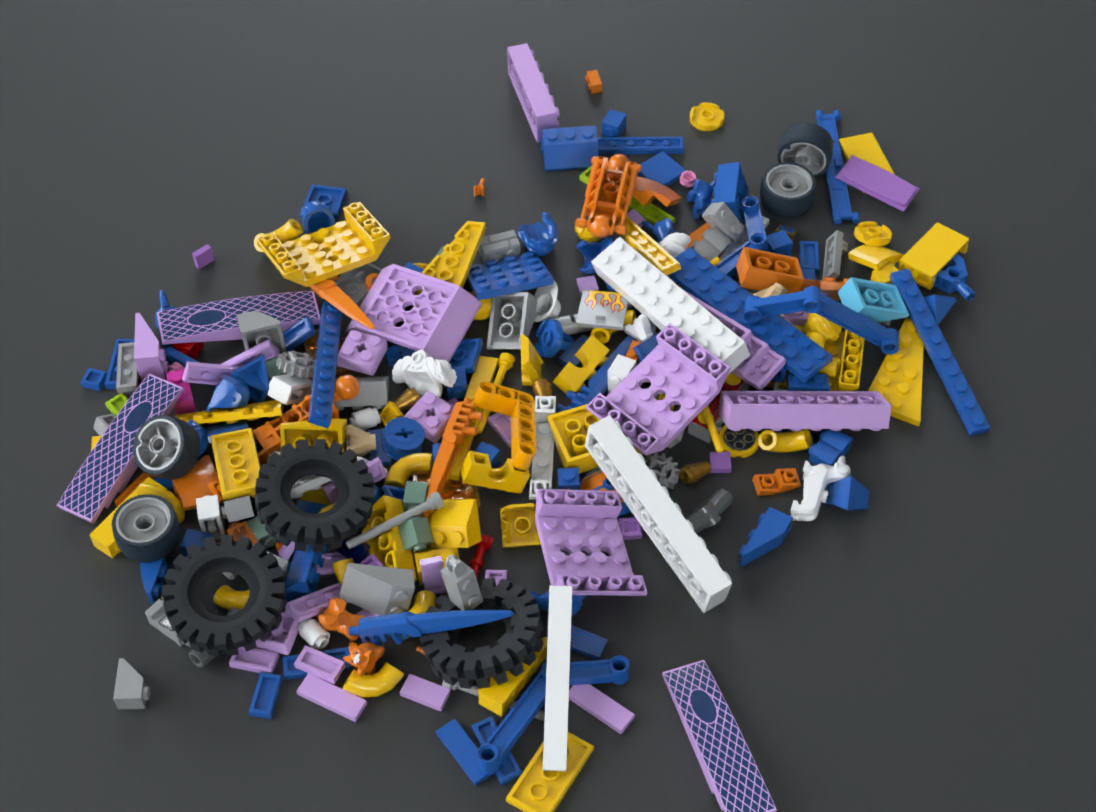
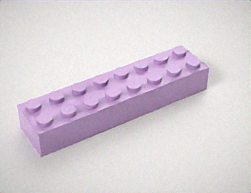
M721 391L719 415L728 429L733 431H741L742 429L761 431L762 429H771L773 431H781L782 429H791L793 431H801L802 429H811L813 431H821L822 429L841 431L842 429L853 431L870 429L880 431L881 429H889L892 405L878 391Z

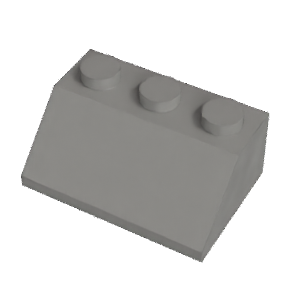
M257 310L237 315L245 351L269 339L279 348L280 354L282 352L287 353L280 320Z
M389 376L355 377L360 384L359 394L352 400L340 399L334 403L338 411L344 410V407H352V410L364 409V406L382 409L389 402Z

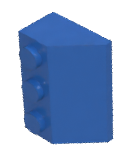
M596 126L542 129L545 171L588 169L592 166V157H598Z
M740 162L718 165L717 173H715L716 186H713L714 199L711 200V204L725 202L740 223L744 225L742 200L748 196V185Z
M327 544L324 546V552H313L312 545H307L305 552L294 549V557L288 563V576L285 579L287 601L316 592L321 574L317 573L315 565H319L320 568L323 567L325 557L322 558V554L328 552Z

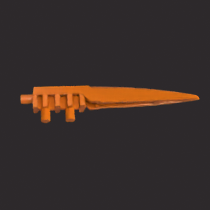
M338 275L309 286L319 297L327 300L350 318L369 329H375V326L364 312L336 285L334 281L338 280Z
M464 398V401L455 403L435 458L426 499L436 491L439 495L441 494L456 457L459 455L460 448L458 445H464V438H467L468 435H477V428L471 427L470 423H473L474 420L482 421L483 413L475 412L474 404L471 403L472 400L470 398ZM431 509L423 512L424 516L427 517Z

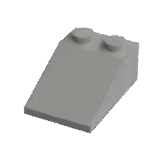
M516 292L492 298L487 350H521V335L529 336L536 317V297L529 292Z
M348 563L339 598L374 614L387 615L408 612L415 589L413 570Z

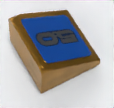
M780 224L776 228L775 233L785 230L793 242L798 229Z

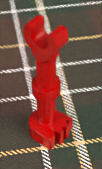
M483 533L481 535L482 541L475 544L477 551L470 563L471 569L475 572L476 579L479 570L483 568L484 562L482 560L485 551L491 548L494 539Z

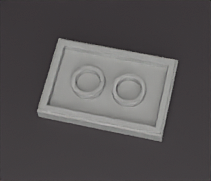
M368 263L342 273L338 280L334 282L360 307L369 292L364 283L366 277L371 273L379 274L382 269Z

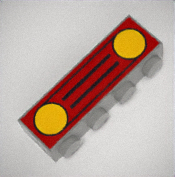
M731 372L728 374L719 394L708 404L718 433H720L721 426L724 423L719 415L721 391H749L750 385ZM701 411L689 423L688 433L710 443L712 438Z

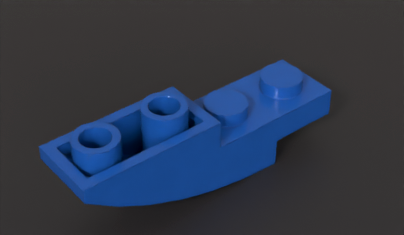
M166 557L154 562L140 563L142 582L150 604H154L157 597H160L162 593V583L169 569L165 560Z

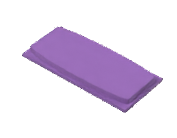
M853 155L836 176V179L902 212L905 211L920 190V188Z

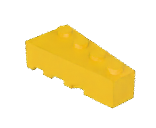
M383 495L373 505L371 517L368 519L367 526L362 533L404 513L402 500ZM398 525L365 541L370 555L374 554L385 567L413 570L414 582L417 581L412 551L404 550Z

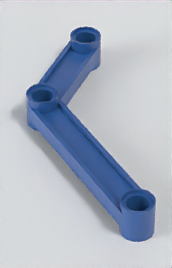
M748 196L742 200L749 241L715 265V267L730 278L738 273L736 264L743 247L768 252L767 237L759 200L755 196Z
M810 286L802 292L763 298L748 296L745 299L744 318L749 322H758L762 317L801 311L816 313L879 346L885 354L891 355L899 351V332L896 329L886 328L822 294L821 289L818 287Z
M617 655L605 660L570 662L569 686L611 682L616 685L625 684L629 680V660L622 655ZM547 662L542 665V670L488 741L478 749V764L482 773L493 774L499 769V764L544 706Z

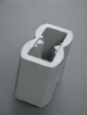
M715 226L712 230L708 228L701 235L703 239L701 241L697 239L690 248L701 256H705L706 260L710 262L715 257H718L732 240Z

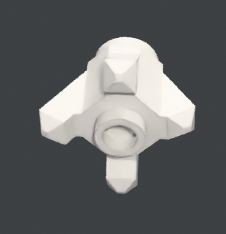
M644 314L635 319L633 325L627 324L624 326V332L641 343L656 335V325Z

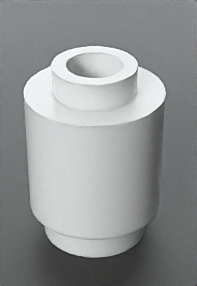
M371 407L351 413L352 417L349 418L351 425L363 431L376 427L378 423H381L377 409H371Z
M309 618L299 624V635L313 649H323L327 646L330 633L316 619Z

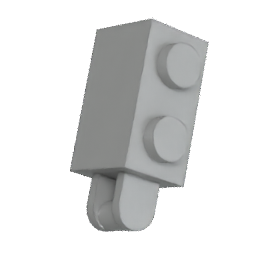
M455 555L448 556L445 561L446 567L441 570V574L450 601L461 610H472L483 602L475 572Z

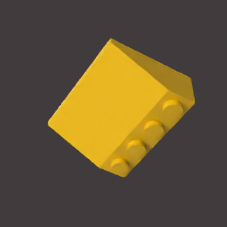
M588 404L547 416L563 467L579 468V474L599 467L585 447L588 427L600 421V419L586 409ZM633 446L637 453L643 455L642 452Z

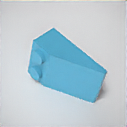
M851 277L838 291L841 303L844 306L876 323L909 316L896 285Z

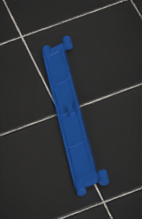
M817 110V125L827 130L833 140V155L825 173L834 223L840 224L842 220H853L854 224L860 223L859 213H852L847 184L836 179V176L844 167L836 121L841 119L840 110H834L833 114H823L822 110Z

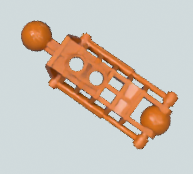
M615 154L609 161L607 157L593 156L581 218L576 219L575 225L579 228L586 227L587 231L597 238L613 236L614 232L625 236L627 228L624 224L627 211L631 204L637 175L641 171L642 166L641 164H636V162H630L627 156L623 154ZM586 213L588 214V217H589L588 221H586V219H585Z
M352 375L341 376L335 383L331 419H339V412L334 403L340 399L352 400L359 394V381ZM306 395L302 402L291 406L292 409L252 430L255 445L260 443L264 448L257 453L260 468L262 464L267 462V458L273 451L280 452V424L308 420L311 395Z

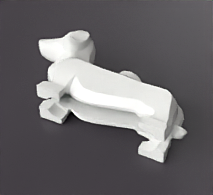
M840 456L834 466L823 463L811 466L808 461H805L802 478L804 480L803 500L801 504L793 500L791 507L792 521H812L817 517L821 503H826L828 491L825 490L826 486L831 482H836L850 476V467L846 465L845 456Z

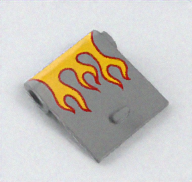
M583 289L576 326L623 330L626 310L632 309L633 305L618 292Z

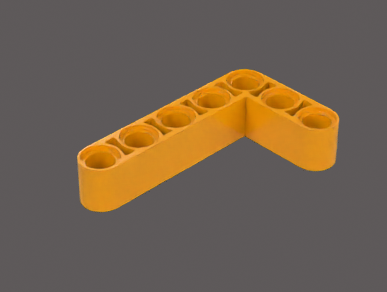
M486 381L480 382L472 399L474 405L482 409L511 416L512 464L520 470L529 469L537 451L534 398L526 392Z

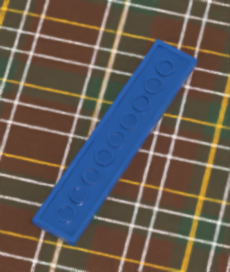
M689 247L674 258L680 263L681 269L667 275L669 278L694 297L751 330L753 336L768 344L771 350L786 359L784 367L804 383L832 362L833 356L780 315L762 317L758 322L747 321L744 318L745 299L753 295Z

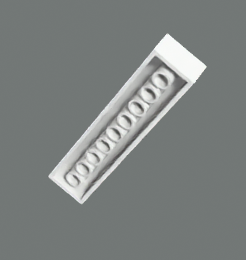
M620 237L591 261L597 275L638 311L648 316V319L661 331L671 323L730 366L729 373L750 356L746 343Z
M609 415L590 425L585 442L586 449L702 612L705 613L724 602L732 585L729 574L726 571L723 572L716 556L710 554L707 550L705 541L694 532L692 523L681 514L679 505L673 503L670 499L668 490L657 481L655 472L651 469L649 470L645 464L644 457L636 452L631 439L623 434L620 424Z

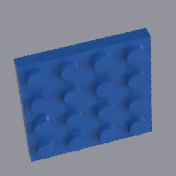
M526 252L522 256L517 257L507 256L499 261L489 260L485 264L480 265L472 264L466 279L478 301L554 284L553 276L538 255H534L533 252Z

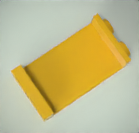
M937 222L899 260L898 270L909 268L915 282L930 290L934 286L936 275L959 251L964 254L967 252L969 238Z

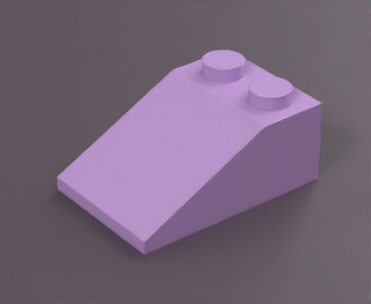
M135 313L134 361L141 382H143L148 374L166 380V373L169 372V363L165 361V350L161 349L158 339L141 314Z

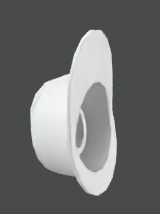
M555 281L553 285L537 289L535 294L537 308L534 322H540L545 319L550 320L559 315L561 304L557 299L558 286Z

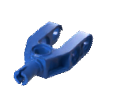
M957 253L946 264L948 268L943 271L941 270L936 275L933 287L949 294L958 291L968 302L969 299L972 300L975 297L976 292L966 284L968 273L965 262Z

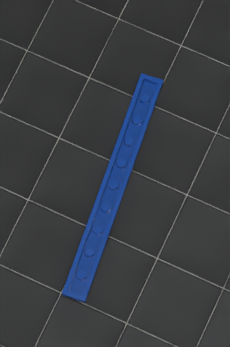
M909 268L892 272L889 278L892 284L897 286L909 317L969 435L973 436L988 432L990 425Z
M324 301L321 309L308 422L328 429L332 416L342 312L329 302Z

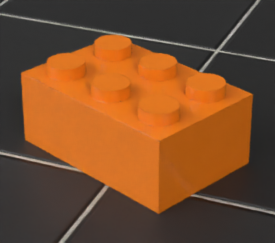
M743 247L736 264L740 285L747 290L761 291L777 282L788 290L787 294L799 292L804 281L799 260L795 257Z

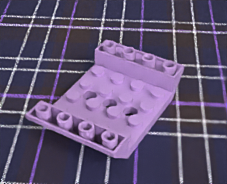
M392 264L381 270L359 307L375 326V329H369L352 319L345 331L349 333L351 330H356L385 338L387 341L415 351L423 350L428 354V357L450 362L482 303L461 286ZM423 290L420 295H414L415 291ZM407 306H414L412 310L404 311ZM404 321L401 327H395L397 322Z
M671 323L656 336L658 345L606 397L599 393L586 406V409L600 420L610 415L614 421L620 424L625 437H629L633 446L645 456L663 451L719 394L731 369L730 366ZM643 383H651V386L649 388H641V385ZM663 393L666 395L663 400L655 399L658 394ZM673 405L681 406L680 410L676 412L671 411L670 408Z
M537 490L535 523L551 586H572V595H647L648 592L643 576L633 575L617 520L622 509L617 491ZM561 551H566L567 553H569V556H566ZM581 551L587 552L590 556H586V555H585L583 552H581Z

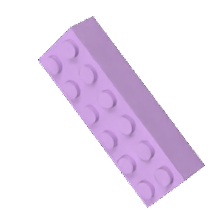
M528 44L507 47L509 77L537 143L541 142V138H543L542 129L560 128L557 120L560 117L559 109L554 106L553 95L549 94V86L544 83L543 72L539 71L538 61L534 60V52L530 50Z

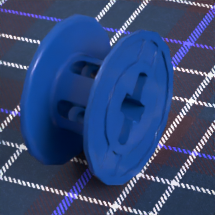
M408 417L392 419L384 429L382 449L386 455L396 461L413 453H421L422 443L425 438L424 429L421 424Z

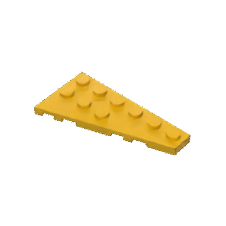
M467 221L454 235L455 239L450 244L445 245L441 255H437L421 273L463 288L485 233V222ZM423 290L415 291L414 295H420Z
M906 318L899 330V351L895 354L886 355L868 391H878L892 405L890 416L919 427L921 422L924 345L911 319Z
M272 400L247 404L246 407L213 409L211 412H206L207 410L172 416L187 423L192 419L198 424H214L226 421V424L239 422L238 420L241 419L252 421L260 417H277L282 415L284 406L283 403Z

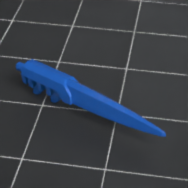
M628 335L604 362L594 377L588 382L589 388L583 385L581 392L577 394L569 390L566 397L572 400L571 405L565 407L559 403L556 411L562 412L589 404L599 393L603 395L608 389V370L618 354L626 356L635 338Z
M459 610L419 614L402 612L363 617L359 620V626L349 627V635H359L363 643L370 639L371 643L381 645L382 642L387 641V636H391L395 644H401L403 638L408 639L409 636L419 637L426 633L480 625L513 616L515 613L511 610Z

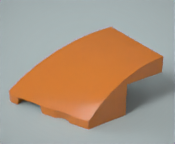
M637 177L633 197L643 206L649 205L655 198L666 207L677 204L682 199L676 192L656 181Z
M205 455L198 460L193 469L186 475L172 480L175 496L180 499L183 511L196 509L197 498L214 495L208 484L219 478L209 455Z

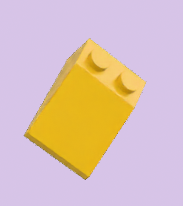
M331 419L328 429L309 423L308 420L281 423V447L290 443L296 449L297 441L308 439L309 446H314L315 439H326L325 447L330 448L334 441L343 445L342 452L345 453L347 451V434L345 432L347 419Z

